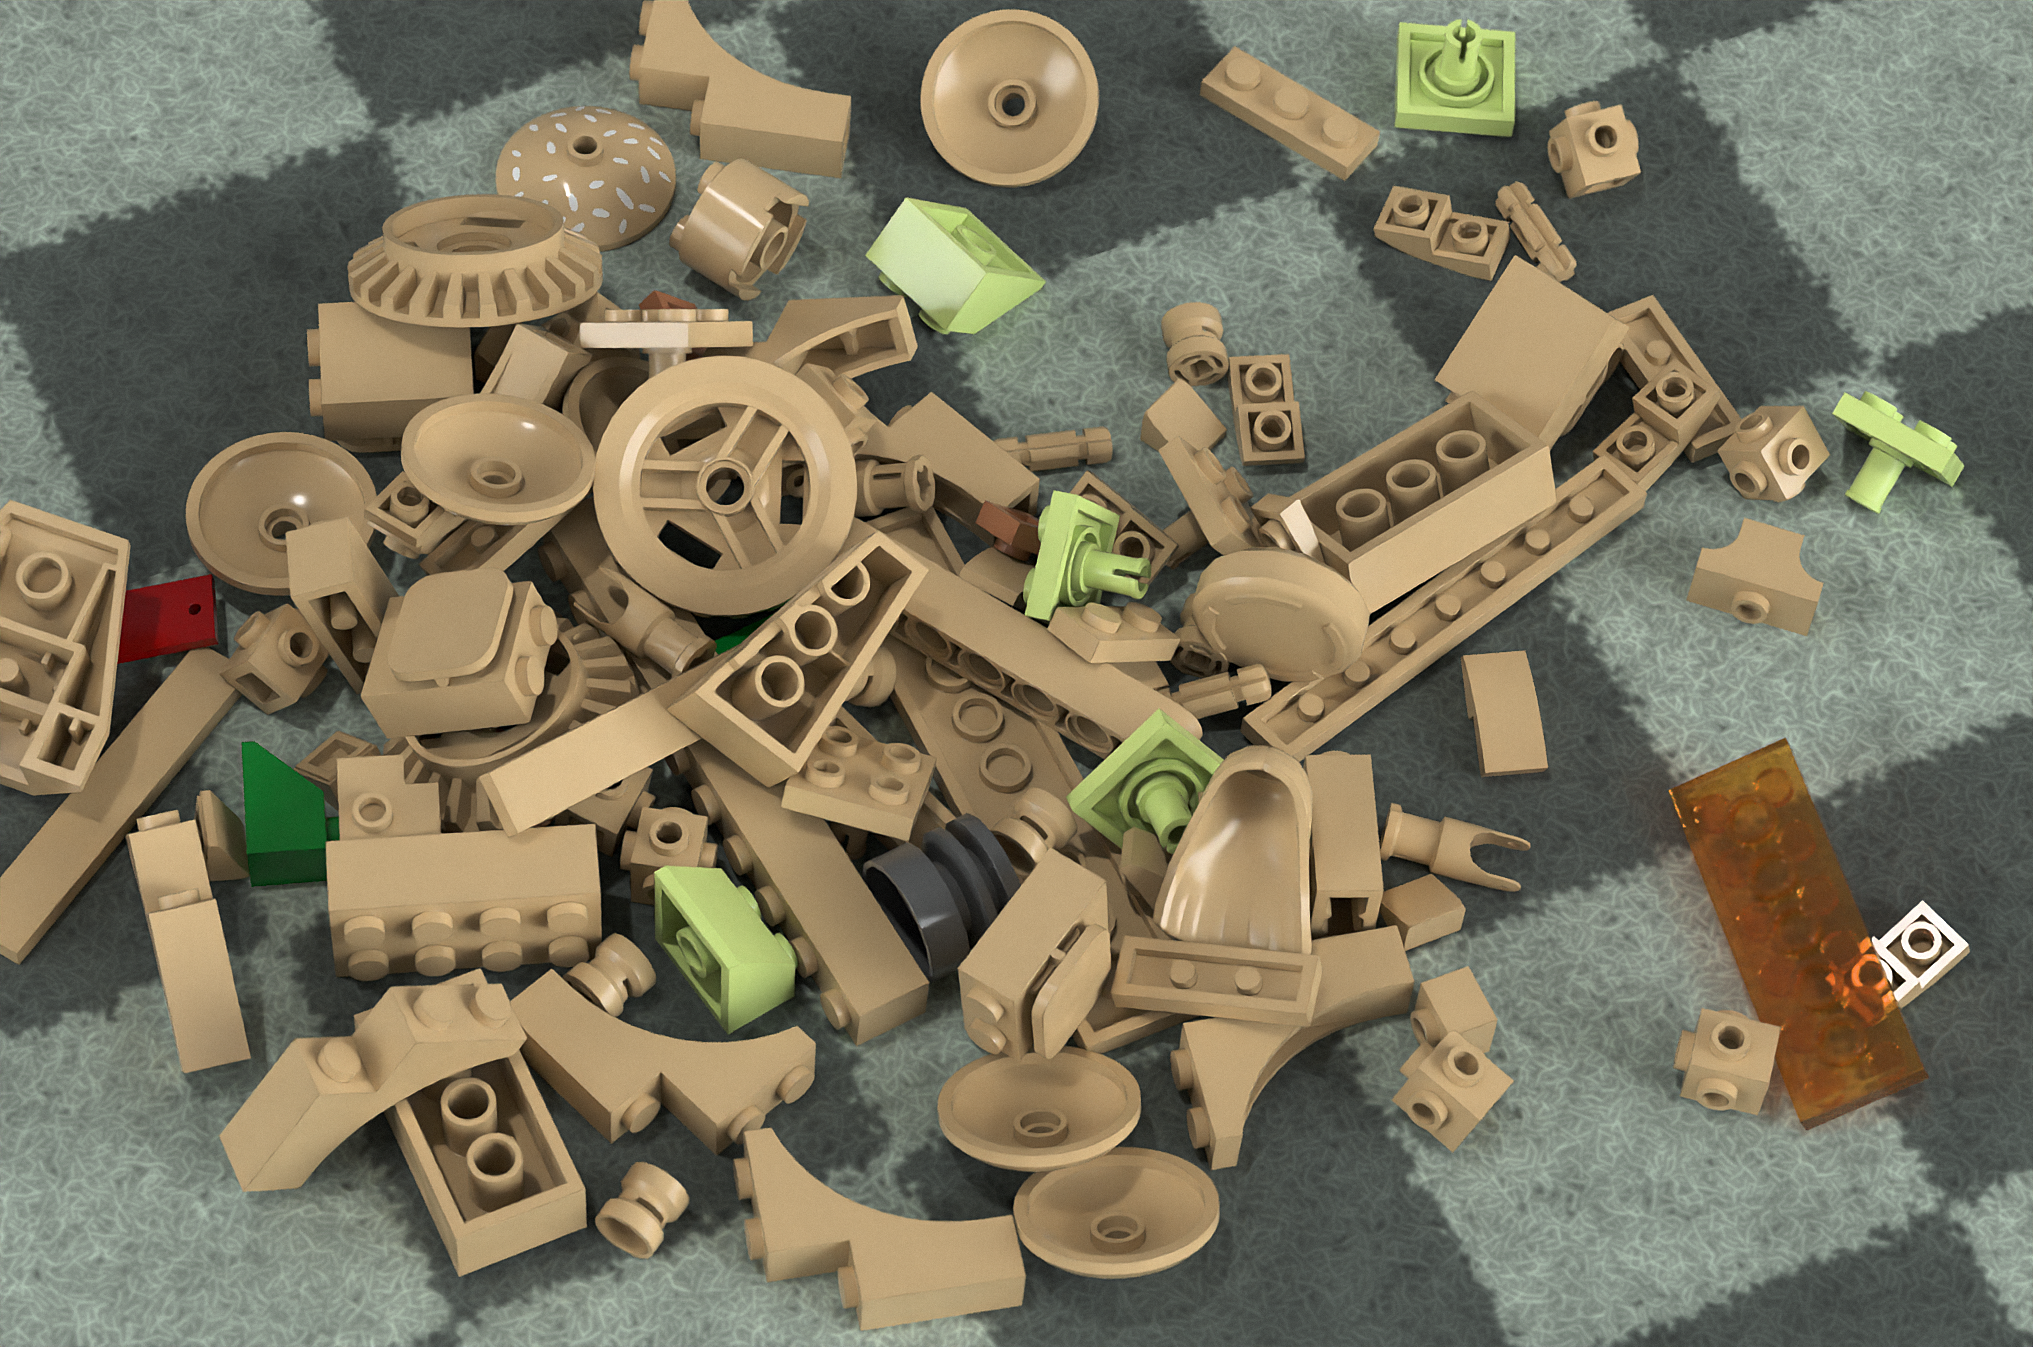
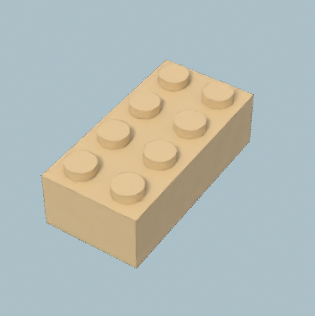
M1472 390L1290 496L1291 498L1299 499L1318 539L1325 564L1334 568L1353 584L1362 596L1370 614L1557 503L1549 445Z
M595 824L528 828L510 837L507 836L505 830L326 841L328 910L336 977L351 976L356 980L373 981L383 978L389 973L419 972L425 976H442L452 972L454 969L485 967L495 972H506L518 968L521 964L550 962L559 967H574L580 962L595 959L596 947L602 943L601 892Z
M481 968L436 985L488 983ZM373 1008L354 1015L355 1031ZM520 1050L513 1056L489 1061L443 1078L384 1110L459 1277L587 1227L586 1189Z

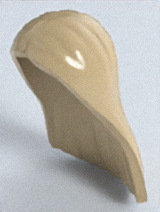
M1264 745L1247 746L1229 754L1218 766L1172 856L1155 903L1153 922L1164 931L1165 935L1183 942L1312 954L1309 906V846L1313 791L1307 773L1297 759L1275 747Z

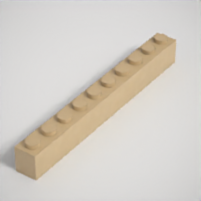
M594 496L583 500L543 536V545L538 547L539 558L548 577L553 582L561 580L569 592L568 602L579 625L583 623L592 624L577 611L573 605L574 602L582 605L609 624L616 622L624 615L628 605V595L625 589L598 569L599 566L611 568L630 580L628 574L614 560L608 550L598 525ZM665 605L674 612V621L698 638L706 636L691 612ZM597 628L602 637L607 636ZM616 642L634 671L640 695L672 678L670 672L649 657L639 659ZM703 738L664 758L670 770L675 775L683 773L693 788L691 796L698 814L707 816V825L715 823L725 839L723 840L724 851L733 870L740 876L746 873L757 889L755 891L756 902L766 922L770 926L779 924L797 956L798 967L796 969L799 974L804 978L811 975L822 992L820 994V1001L824 1013L835 1029L839 1030L844 1027L855 1045L858 1046L926 1013L929 981L823 818L781 807L788 778L768 788Z

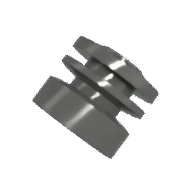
M969 813L946 823L945 829L937 827L923 834L922 851L907 842L863 864L862 879L924 973L929 984L958 970V967L970 953V949L972 950L1021 886L1007 854L993 833L979 818Z

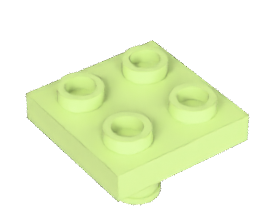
M1461 19L1450 22L1448 26L1399 22L1396 41L1394 127L1512 137L1515 123V32L1481 29L1478 24L1471 20H1467L1466 28L1461 27Z
M1865 391L1860 400L1844 392L1832 414L1846 429L1870 441L1868 445L1873 447L1850 489H1847L1844 494L1845 496L1879 514L1882 510L1881 506L1905 466L1909 468L1915 466L1951 487L1954 485L1964 468V464L1954 453L1957 445L1951 442V437L1920 420L1914 430L1900 423L1904 416L1896 412L1897 408L1872 393Z
M1053 490L1051 503L1042 511L1038 523V539L1041 542L1036 567L1029 571L1024 583L1023 599L1027 605L1025 616L1049 625L1057 607H1085L1087 603L1100 604L1103 590L1128 595L1135 599H1142L1149 585L1140 583L1137 579L1125 577V575L1130 574L1150 579V561L1147 558H1134L1112 553L1120 515L1079 495Z
M1158 709L1066 796V799L1075 814L1121 849L1124 832L1137 827L1157 835L1163 849L1167 846V851L1174 854L1199 804L1198 792L1205 791L1215 770L1224 759L1161 709Z

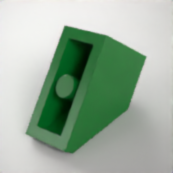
M255 741L241 742L246 848L251 887L327 881L326 841L340 840L339 816L326 817L324 792Z

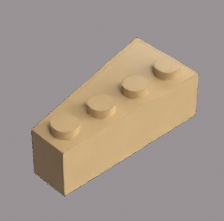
M879 530L847 549L666 710L768 788L797 774L929 569Z

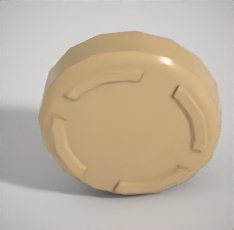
M1251 547L1214 559L1200 575L1193 598L1192 619L1199 631L1216 652L1224 654L1228 661L1240 667L1257 663L1262 664L1269 678L1284 682H1311L1346 671L1361 656L1368 632L1370 611L1359 591L1334 568L1307 554L1278 547Z

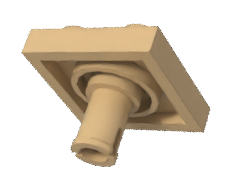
M728 309L604 310L605 322L580 323V348H642V354H649V379L667 368L685 362L686 353H692V348L753 346V321H729Z
M1179 436L1158 450L1191 509L1163 529L1168 536L1180 545L1166 563L1168 567L1174 570L1181 562L1208 543L1224 556L1251 547H1265L1258 536V529L1261 526L1247 502L1253 497L1252 490L1243 476L1234 467H1230L1227 470L1223 469L1218 459L1208 448L1203 447L1198 451Z
M828 726L800 771L788 778L781 807L830 820L829 828L840 845L845 840L846 834L849 836L846 854L849 859H859L866 852V840L869 831L909 842L932 781L937 757L922 754L916 748L907 744H885L858 737L853 731L844 727Z

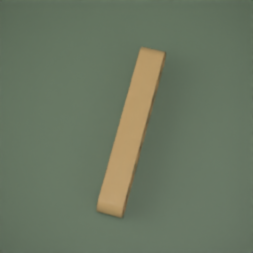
M853 517L848 537L838 557L847 549L878 530ZM887 536L929 569L890 629L889 634L1103 759H1106L1158 709H1161L1198 740L1203 736L1202 727L1198 720L1180 704L1109 663H1089L1049 632L1045 626Z

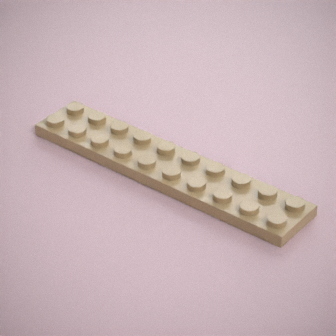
M933 506L929 507L926 512H915L911 507H906L865 522L956 576L960 574L965 565ZM888 633L881 645L891 652L896 664V681L890 697L920 753L937 757L933 778L953 815L958 818L969 813L979 818L991 830L1002 818H1011L1014 815V804L1030 788H1040L1048 791L1070 810L1077 823V833L1063 848L1054 850L1106 880L1111 974L1100 998L1072 1034L1078 1048L1103 1054L1200 1016L1115 1006L1111 996V989L1124 935L1164 940L1173 939L1165 935L1164 931L1154 924V910L1142 896L1135 897L1123 883L1119 873L1122 849L1072 811L1066 796L1084 779L1058 732ZM1018 877L1020 884L1022 885L1025 879Z

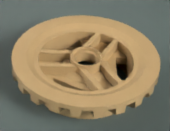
M497 194L449 196L405 207L385 220L382 227L383 236L368 242V245L358 249L353 254V259L348 263L350 295L362 308L391 320L435 327L500 326L552 316L587 301L600 289L603 282L602 255L598 245L589 241L587 236L565 228L563 217L559 211L548 204L533 199Z
M711 356L685 361L663 370L639 386L621 404L610 420L597 451L593 479V496L598 525L608 550L614 560L628 574L630 580L637 586L649 592L661 603L671 608L676 607L691 612L694 616L710 618L711 616L730 617L731 619L746 618L748 615L763 611L770 612L782 607L784 603L792 599L836 560L848 537L853 522L857 500V475L853 452L843 426L825 400L807 383L776 365L757 359L740 356ZM720 414L726 426L725 428L670 456L662 442L667 435L706 415ZM782 463H802L804 467L803 518L801 525L780 524ZM731 471L741 478L744 484V492L737 502L731 505H720L712 501L706 491L707 482L717 472ZM669 522L722 555L715 567L708 569L694 565L668 549L658 538L666 524Z
M556 617L558 627L557 639L553 645H550L546 664L560 666L565 669L559 676L544 671V687L541 694L536 697L530 723L517 724L512 729L501 733L496 732L497 727L444 732L441 734V738H436L437 733L391 738L384 744L383 756L403 755L405 784L438 783L441 834L504 830L479 776L640 695L633 669L610 636L602 637L596 627L587 623L574 627L568 618ZM559 812V813H557V814H555V815H553V816H551V817H549V818L543 820L542 822H544V821H546V820H548V819H550V818L555 817L556 815L560 814L561 812Z

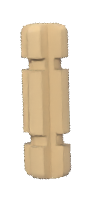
M1515 182L1510 186L1502 187L1498 191L1496 206L1505 220L1514 221L1509 226L1534 262H1541L1537 268L1558 282L1569 280L1574 275L1576 260L1565 245H1558L1562 242V239L1539 205H1531L1535 199L1527 187L1521 182Z
M1104 426L1082 429L1083 435L1077 436L1075 430L1026 435L1025 442H1018L1017 437L1000 438L993 441L1023 466H1028V470L1031 472L1078 466V460L1085 459L1086 465L1107 463L1111 460L1113 451L1110 432Z
M1258 663L1237 669L1238 675L1230 677L1229 672H1224L1180 684L1178 692L1172 693L1170 687L1157 691L1187 709L1196 719L1237 709L1239 701L1246 700L1248 706L1266 701L1272 696L1268 673L1264 666Z

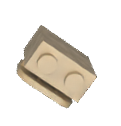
M1514 255L1440 370L1435 381L1451 390L1445 400L1446 402L1451 403L1472 390L1547 443L1549 450H1551L1559 437L1572 430L1607 375L1608 361L1630 327L1532 264Z
M356 302L318 304L319 329H307L309 367L320 366L321 379H309V400L311 417L323 416L326 440H337L343 448L359 453L401 451L405 428L411 419L422 409L450 397L474 394L470 327H435L404 323L371 313Z
M486 567L428 575L414 583L405 596L391 597L389 599L360 697L387 739L530 723L536 697L541 694L544 687V668L550 645H553L557 639L558 627L555 613L551 607L545 605L532 581L511 583L506 573L499 568Z
M1328 751L1320 755H1305L1303 769L1307 773L1313 791L1309 846L1311 940L1375 929L1384 888L1371 755H1350L1343 751Z
M1049 848L958 967L964 1029L970 1039L980 1048L992 1054H998L1002 1051L1020 1062L1034 1044V1051L1046 1059L1053 1058L1063 1048L1090 1012L1108 983L1111 974V953L1106 880L1052 848Z

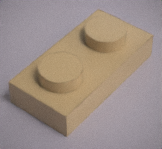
M1128 602L1126 606H1104L1098 603H1087L1085 607H1057L1047 628L1049 632L1089 663L1171 661L1180 641L1178 636L1160 623L1162 617L1159 613L1137 602Z

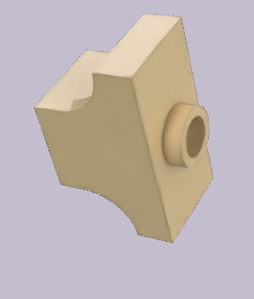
M1744 518L1738 537L1730 545L1718 549L1702 547L1686 601L1730 613L1745 623H1764L1807 636L1824 583L1812 578L1801 565L1800 549L1805 535Z

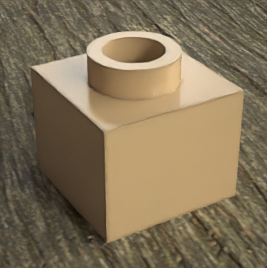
M1469 966L1422 982L1415 1009L1410 1016L1414 1035L1420 1045L1425 1040L1435 1048L1453 1028L1483 1053L1490 1050L1498 1021Z

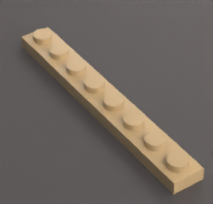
M1603 454L1555 489L1556 504L1453 564L1369 625L1361 656L1346 671L1311 682H1291L1243 717L1240 732L1255 746L1275 747L1286 752L1299 762L1302 761L1305 755H1310L1641 510L1644 507L1647 493Z

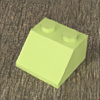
M911 198L904 199L865 255L882 271L879 275L881 282L898 295L909 296L922 308L919 312L920 318L928 326L945 335H948L950 331L976 334L1039 291L1046 283L1040 275L967 208Z
M664 866L654 872L655 939L727 1034L732 1033L794 997L795 969L798 967L797 956L791 944L782 934L772 935L762 922L760 908L751 892L745 886L741 885L736 888L721 868Z

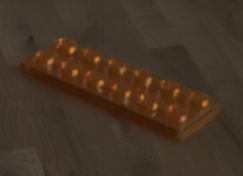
M1786 737L1669 789L1668 793L1758 1018L1762 1023L1780 1027L1775 1060L1800 1123L1806 1131L1930 1078L1797 758Z

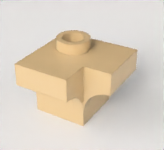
M403 755L336 758L340 840L441 834L438 783L405 784Z

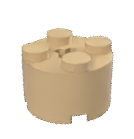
M737 159L727 166L714 162L704 172L698 184V193L701 194L691 214L684 216L673 229L669 246L679 251L680 261L684 265L738 298L749 301L756 298L762 292L753 286L766 270L777 275L786 266L794 253L807 221L798 215L799 205L809 207V199L806 195L746 159Z

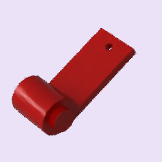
M212 574L127 590L125 592L117 664L219 644L216 590Z

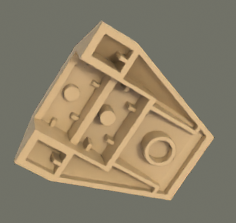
M9 500L0 510V784L33 796L82 792L110 733L131 545L127 539L13 500Z

